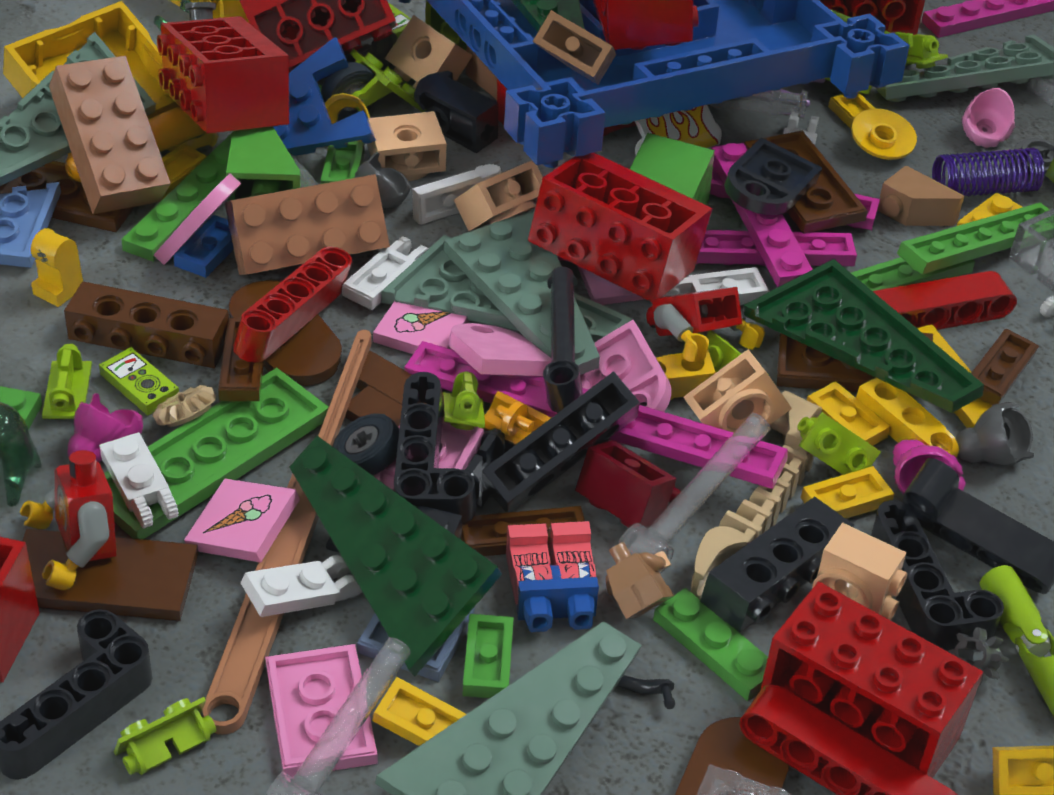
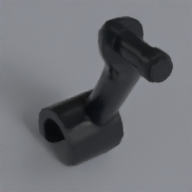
M623 675L617 684L619 687L642 695L663 694L665 708L673 709L675 707V700L671 693L674 689V683L669 679L643 680Z

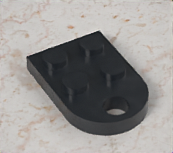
M761 137L730 167L725 181V190L735 203L749 211L765 215L783 214L789 211L818 180L822 167Z

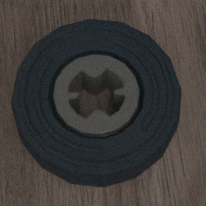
M373 413L365 415L349 423L337 435L332 447L373 476L384 470L396 458L399 428L385 414Z

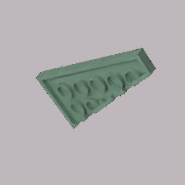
M94 32L87 38V43L79 51L74 50L67 57L65 64L116 56ZM54 71L49 73L18 102L17 108L8 117L4 115L0 119V186L71 152L49 89ZM134 79L146 115L148 116L155 112L156 103Z
M1035 34L1025 37V43H1016V41L1011 40L1003 42V49L1000 50L985 47L949 57L946 65H937L935 62L934 67L924 68V71L921 72L906 69L904 70L902 82L876 88V91L888 101L900 102L906 100V97L914 95L933 97L937 95V92L941 91L961 93L967 91L968 87L994 88L1002 82L1010 81L1011 83L1021 84L1028 82L1029 78L1036 77L1054 79V47Z
M535 209L444 240V253L527 340L551 357V288H548L547 280L551 277L552 271L555 268L561 267L557 255L528 241ZM574 297L575 363L579 367L580 375L599 368L600 355Z
M443 235L381 291V303L392 305L395 301L467 316L469 321L518 330L444 253V240L451 238ZM574 293L576 302L594 342L632 320V318Z
M603 621L376 776L375 784L392 795H543L638 655L642 645Z

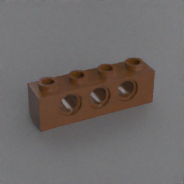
M82 281L64 310L68 339L124 351L132 347L139 354L214 369L224 352L229 313L226 309Z

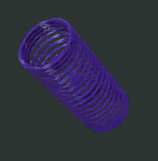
M1036 148L943 154L936 157L932 167V179L941 184L943 182V185L946 186L945 173L947 166L948 187L964 195V197L971 195L981 196L983 194L992 195L996 192L1004 194L1038 191L1043 184L1045 175L1043 157ZM1030 153H1031V155H1032V157H1033V160H1034V163H1035V180H1034V183H1033V179H1034V169H1033V163H1032L1031 157H1030V155H1029ZM1027 160L1029 161L1031 171L1030 183L1028 180Z

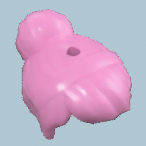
M1000 88L986 90L975 96L967 106L962 117V124L966 136L976 146L984 148L997 147L1000 142L1007 140L1015 127V109L1013 101L1006 91Z

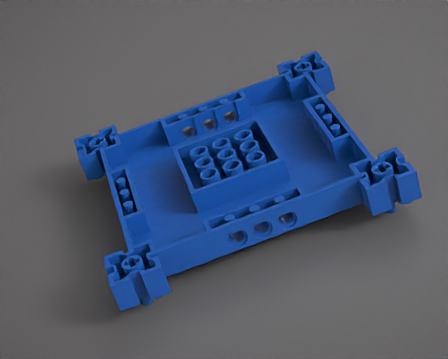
M399 0V2L410 3L411 0ZM427 0L506 87L504 129L516 143L524 145L523 151L536 165L543 164L548 168L557 167L558 161L563 160L564 152L574 157L602 151L604 128L610 126L630 124L633 121L650 117L657 118L664 114L681 110L688 111L708 104H720L726 100L750 97L753 94L770 90L777 91L784 87L808 84L811 81L828 77L830 82L843 92L844 97L856 98L857 93L867 90L869 85L882 88L889 84L902 82L910 46L894 32L884 34L886 26L873 15L865 14L847 19L846 23L819 0H693V5H696L699 19L698 27H693V41L682 42L675 46L665 44L647 46L640 50L631 48L615 50V58L600 83L596 84L570 69L533 43L537 31L511 0ZM579 0L584 29L606 42L593 0Z

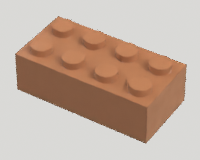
M126 55L56 66L49 89L92 214L160 202L171 183Z
M376 174L224 202L239 275L304 264L325 247H338L350 255L390 247Z

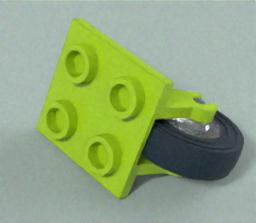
M355 49L351 51L350 55L356 61L348 63L349 67L338 70L328 76L321 89L324 103L332 95L345 93L361 99L369 112L377 100L394 92L419 111H426L422 110L418 103L415 102L414 92L416 89L407 82L402 86L400 83L403 78L389 66L385 70L381 69L384 64L374 55L368 52L366 56H363ZM358 107L343 108L338 114L337 121L345 119L361 110Z

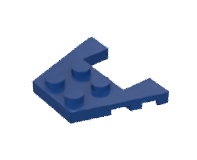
M337 37L331 39L289 73V124L273 127L291 156L315 153L316 148L333 145L335 149L347 147L348 142L362 140L363 144L376 141L364 110L334 124L331 123L317 81L330 76L338 70L349 67Z

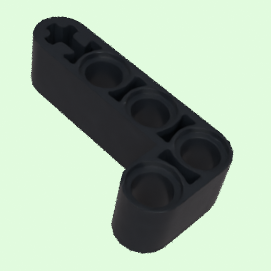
M418 372L411 375L404 385L394 476L395 492L414 506L422 505L462 515V524L470 521L477 511L474 478L463 469L439 468L444 413L441 383L439 378L432 373Z
M927 458L903 497V503L909 505L914 510L922 528L992 568L1003 565L1011 566L1024 586L1035 592L1047 594L1054 584V541L958 488L959 476L950 466L937 459Z
M898 500L883 502L878 508L871 536L907 552L902 570L908 574L896 599L899 601L900 608L911 631L947 652L952 649L955 650L956 645L960 642L956 634L962 633L973 637L976 627L986 629L987 640L994 637L1004 610L1001 599L987 590H970L954 593L914 510L909 505Z
M98 609L84 614L77 624L83 662L0 721V771L6 777L18 780L35 774L151 685L153 677L148 643L112 612Z

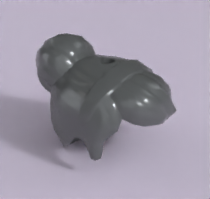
M376 152L368 161H365L358 167L354 178L376 174L383 210L397 207L408 196L411 185L401 172L393 168H381V164L378 161L380 153Z
M1004 402L992 405L979 417L974 427L960 431L956 436L960 459L971 464L985 461L996 465L1008 466L1033 458L1034 453L1030 452L1033 441L1032 427L1024 414L1015 409L1019 407L1018 404Z

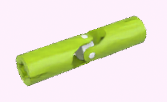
M1007 565L995 567L983 575L979 582L981 590L994 593L1003 602L1004 610L1000 624L1016 645V650L1030 677L1054 717V637L1043 626L1040 612L1014 568ZM1050 651L1052 656L1044 657Z

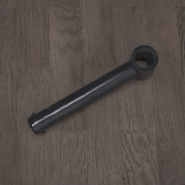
M567 267L555 268L551 273V277L547 280L548 288H551V363L545 367L543 378L548 405L556 413H559L583 395L580 371L575 363L574 285L577 286L578 281L573 271Z

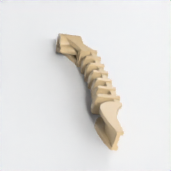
M785 390L782 393L792 409L768 427L783 434L784 445L782 447L788 449V459L773 489L759 485L752 493L749 501L744 499L736 513L728 510L720 521L719 527L710 529L703 537L695 559L690 590L699 599L702 597L709 571L763 534L770 526H774L779 512L782 513L785 510L788 498L791 499L794 496L797 484L801 485L803 482L804 472H809L812 468L814 456L798 446L803 438L797 426L804 417L818 418L822 412V407Z

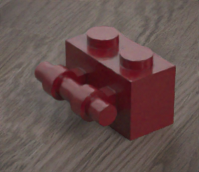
M614 440L588 447L575 488L576 492L589 499L591 505L607 510L618 517L624 526L637 530L662 522L668 503L678 507L685 498V493L675 487L677 478Z

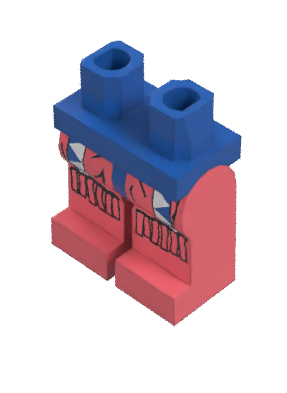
M589 521L551 523L549 551L546 523L508 525L506 559L514 599L517 605L518 620L526 621L530 632H546L552 628L553 618H568L569 626L574 628V630L590 629L592 627L593 616H596L599 585L595 564L593 563Z

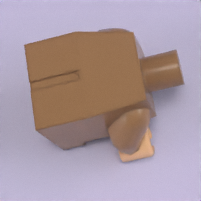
M624 542L609 549L616 565L606 570V588L608 594L614 596L626 619L638 618L674 597L671 589L666 585L660 574L662 570L671 566L664 551L656 554L642 552L631 555Z

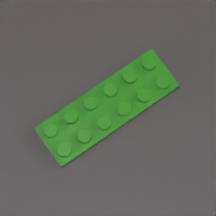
M276 367L262 376L260 401H221L201 416L185 423L149 445L148 449L164 476L177 504L178 515L181 516L215 494L224 479H238L323 424L329 406ZM109 471L104 473L112 490L114 522L133 539H145L174 520L167 519L159 503L149 505L153 515V526L143 529L134 512H130Z

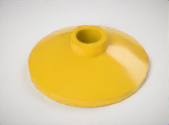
M868 109L862 111L854 118L851 126L852 137L856 144L862 150L877 158L886 160L904 158L911 154L917 143V135L913 126L905 118L889 110Z

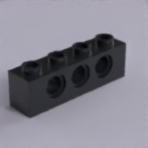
M613 371L482 470L483 485L506 513L513 512L586 456L588 447L604 443L637 418L640 402Z
M814 496L709 571L700 602L738 632L743 631L753 622L761 623L770 614L774 606L781 601L783 603L789 602L795 596L799 587L807 581L809 583L814 582L818 575L824 548L842 523L854 527V524Z

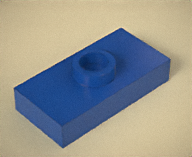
M213 215L174 254L175 267L207 278L234 249L228 220Z

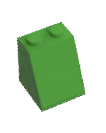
M273 126L235 130L232 132L226 176L231 173L241 185L228 198V201L301 188L300 169Z
M647 133L630 170L707 205L710 198L715 150Z

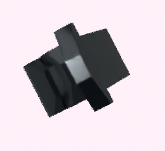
M448 70L429 74L419 80L414 92L415 102L418 103L422 110L435 112L445 137L474 153H478L498 139V102L453 80V73Z

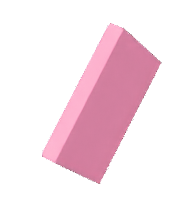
M355 644L265 657L283 778L378 764V754Z

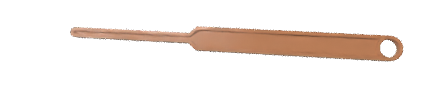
M360 330L356 334L318 434L321 439L333 446L334 440L339 434L372 344L371 333L368 330ZM293 473L287 488L296 489L300 500L262 562H258L255 571L303 563L319 517ZM247 593L202 709L203 717L207 715L210 716L211 711L219 705L230 704L238 708L237 715L231 720L216 721L212 719L216 726V734L225 735L233 733L244 724L266 664L265 657L269 656L284 615L283 613L261 617Z

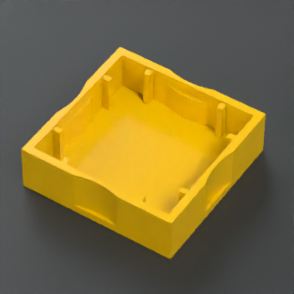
M123 1L83 15L65 26L44 30L4 46L3 74L22 98L49 73L54 71L56 66L64 65L67 62V57L74 50L79 51L87 43V38L95 32L116 57L126 55L134 79L156 103L155 112L148 115V119L179 106L159 85L158 71L163 69L162 56L159 55L157 46L152 41L149 32Z

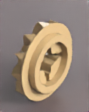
M203 385L195 388L190 387L186 391L178 392L173 397L167 398L165 402L159 404L153 413V417L157 425H167L168 427L187 423L207 412L215 401L216 395L212 387Z

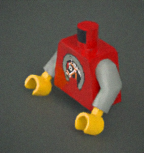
M738 287L655 298L652 302L653 306L649 307L646 313L647 323L650 327L656 328V333L659 336L673 335L678 341H685L682 356L690 362L695 361L696 355L705 360L709 339L704 335L697 334L699 332L730 327L733 331L739 329L742 331L739 344L750 350L755 347L760 348L765 335L762 326L745 321L746 316L741 313Z
M87 450L71 453L69 464L60 465L55 469V487L45 495L46 501L43 504L28 500L22 505L20 510L22 516L28 517L24 522V526L36 529H47L52 522L53 511L55 510V520L68 552L66 555L68 559L65 564L50 560L43 570L42 577L47 580V586L59 590H67L73 586L78 566L83 568L89 561L117 556L112 490L100 463L96 461V455Z

